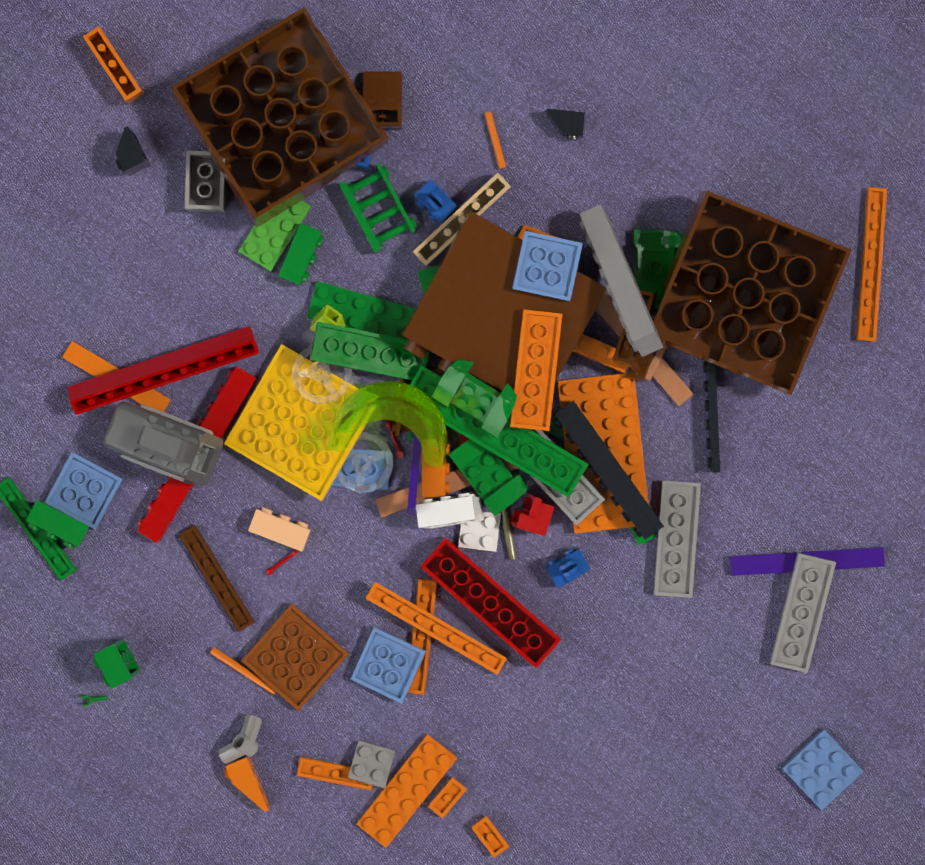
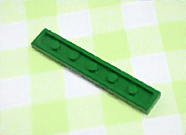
M11 477L0 483V498L60 581L78 570L59 543L46 536L47 532L41 529L37 532L28 527L29 523L26 522V519L33 507Z

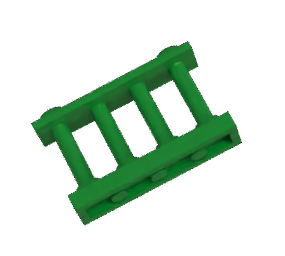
M380 163L376 164L379 171L353 185H347L346 181L339 184L375 254L382 251L380 246L383 245V242L409 228L412 234L416 233L414 228L417 227L413 217L409 218L389 182L387 177L390 174L386 166L381 167ZM381 178L384 179L388 188L362 202H356L353 196L356 194V191ZM390 195L393 196L397 205L371 219H365L362 213L365 211V208ZM399 212L402 213L406 222L380 236H374L371 230L374 228V225Z

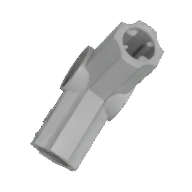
M246 715L241 733L234 738L232 743L219 749V756L223 763L228 764L243 755L251 757L256 753L258 749L256 738L262 719Z

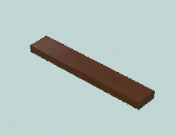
M193 525L180 533L179 537L238 633L255 623V620L197 526Z

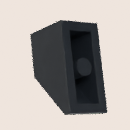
M546 109V116L562 136H567V140L574 141L582 138L585 112Z

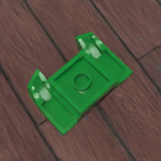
M633 229V249H635L636 283L639 290L653 292L657 295L654 304L656 306L675 256L674 249L678 248L682 235L674 230Z
M457 360L447 369L432 397L447 407L452 403L483 422L481 428L498 438L515 406L517 395L508 383L503 391L499 393L468 373L474 362Z
M470 439L448 454L494 517L527 491L528 487L522 473L514 478L496 454Z

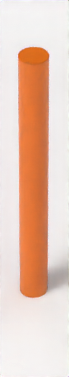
M213 647L210 652L211 655L271 694H275L276 691L258 675Z

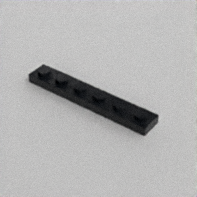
M703 361L702 369L703 373H706V381H703V390L707 392V400H704V410L708 411V419H705V429L709 430V438H706V449L710 450V457H707V469H710L712 473L720 472L716 365Z

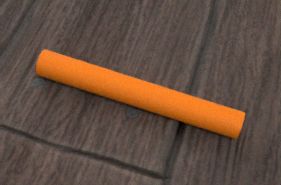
M487 112L484 115L499 169H504L506 164L492 112Z

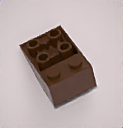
M363 71V98L374 114L377 123L383 129H402V71Z

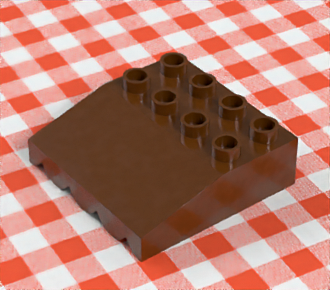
M305 7L171 87L174 100L256 228L335 180L387 144L389 139L386 132L377 123L364 98L357 92L350 76L335 58L325 37L315 27Z
M702 191L669 268L651 317L663 344L792 395L852 250L710 191Z

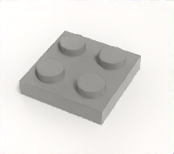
M358 741L348 779L385 789L395 751Z

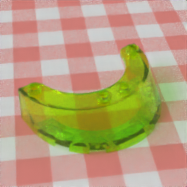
M396 381L376 382L354 392L340 407L333 422L326 450L341 452L347 448L353 435L364 425L377 420H392L405 425L413 431L421 443L424 460L428 465L444 467L447 450L446 424L437 405L420 389Z

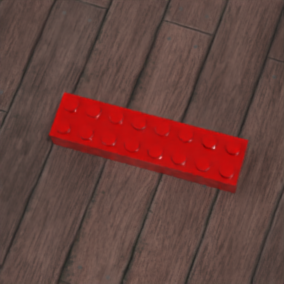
M447 537L440 542L420 565L427 574L536 669L562 640L560 636Z

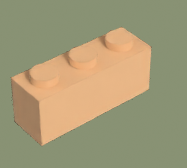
M265 507L256 509L248 531L301 552L304 550L312 530L308 528L309 524L302 521L294 523L290 521L291 517L283 514L276 516L272 514L273 510Z

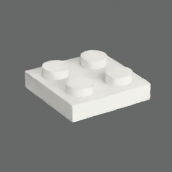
M483 511V521L461 524L458 547L496 552L501 513L494 517L492 512Z

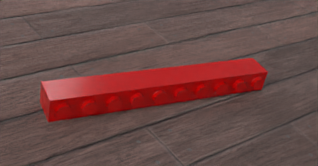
M247 326L68 386L69 401L75 414L78 415L260 354L252 328Z
M238 366L235 369L231 368L226 376L228 378L225 386L222 384L216 393L219 395L215 402L211 401L206 410L209 413L206 418L202 417L197 424L212 431L214 436L221 439L258 379ZM169 477L166 484L162 483L157 491L159 496L156 501L153 499L147 507L149 510L147 516H142L139 520L137 532L159 543L195 483L188 484Z

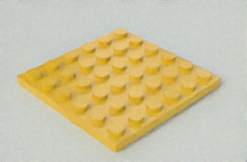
M281 344L224 444L318 500L323 501L380 401Z

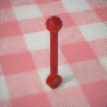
M386 421L385 426L389 429L397 450L396 456L401 459L405 454L400 450L395 434L392 432V422Z
M295 550L272 568H267L266 574L272 575L274 570L299 553V550Z

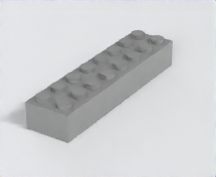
M600 204L580 213L582 219L579 222L586 235L589 247L593 251L592 255L600 268V274L607 284L605 286L613 299L612 302L616 311L619 313V319L627 332L626 336L635 352L639 351L642 357L663 348L661 339L603 207Z

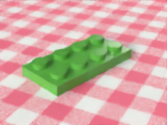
M300 201L258 228L254 225L239 252L272 272L297 232L300 223L303 222L312 207L304 201Z

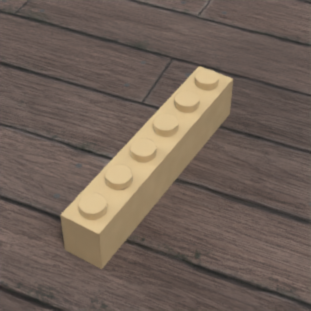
M496 173L412 251L414 255L426 266L453 241L468 212L472 211L480 216L511 186L499 173Z

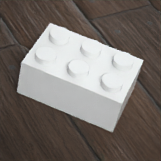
M464 493L459 494V498L445 496L440 497V501L433 499L421 500V504L416 505L419 528L432 529L483 521L481 498L475 497L474 494Z

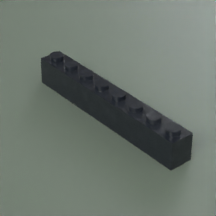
M574 400L555 412L556 418H554V421L559 428H565L567 431L565 436L571 444L575 442L579 449L576 451L582 460L585 458L588 460L590 465L587 467L592 474H598L601 478L599 483L605 491L609 490L613 496L610 499L615 506L620 505L624 510L621 514L627 522L631 521L634 524L633 531L638 538L643 537L646 540L663 528L664 525Z

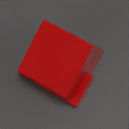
M526 493L521 511L514 509L510 524L516 528L545 536L554 506L542 502L541 498L533 494Z

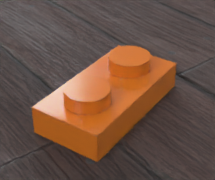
M452 776L429 803L428 807L443 819L466 792L467 788Z
M487 815L471 826L472 830L494 858L509 847V844Z

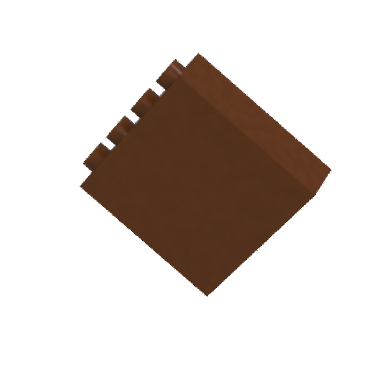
M471 211L468 212L401 335L408 338L404 349L422 359L425 358L429 350L439 355L442 359L437 367L445 372L457 360L474 362L469 373L475 375L478 380L495 390L498 388L502 391L508 383L514 391L523 309L560 313L563 315L555 376L556 382L607 288L577 271L570 301L512 289L522 240Z

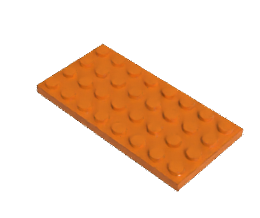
M627 373L557 381L560 409L574 400L648 503L635 380L626 378ZM562 427L565 450L582 460L576 451L579 449L575 442L573 444L569 442L565 436L567 431ZM586 458L583 459V461H585L586 463H588V464L590 465V463L588 462V460H587ZM587 467L583 475L605 500L577 526L573 522L574 534L635 527L631 521L627 522L621 514L624 511L621 506L616 507L610 499L613 496L609 490L605 491L599 483L601 478L598 474L593 475Z

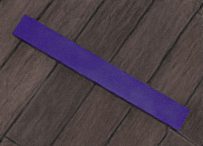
M884 547L730 556L731 576L793 572L797 553L835 561L834 570L885 567Z

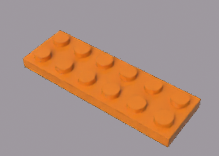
M523 309L514 392L517 395V399L511 412L510 427L549 431L563 314Z
M427 733L356 825L387 848L458 757Z

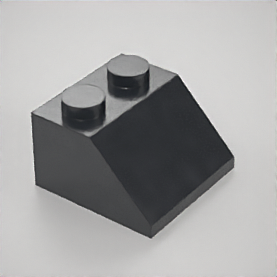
M128 126L125 127L115 153L118 158L115 162L120 171L122 170L123 173L126 172L131 176L151 165L134 131Z

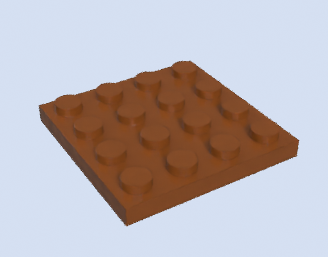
M292 603L241 661L299 712L350 653Z

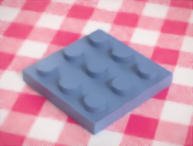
M524 231L512 289L570 301L583 243Z
M71 452L45 503L96 530L119 489L123 478L75 452Z
M373 627L351 680L403 704L426 654V650L382 629Z
M824 729L782 767L821 810L864 772Z

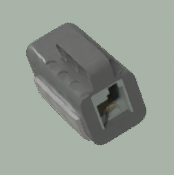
M121 402L116 406L103 440L108 449L120 453V457L182 482L188 484L197 483L203 486L209 482L223 447V440L214 436L213 432L146 405L141 404L139 407L129 402Z

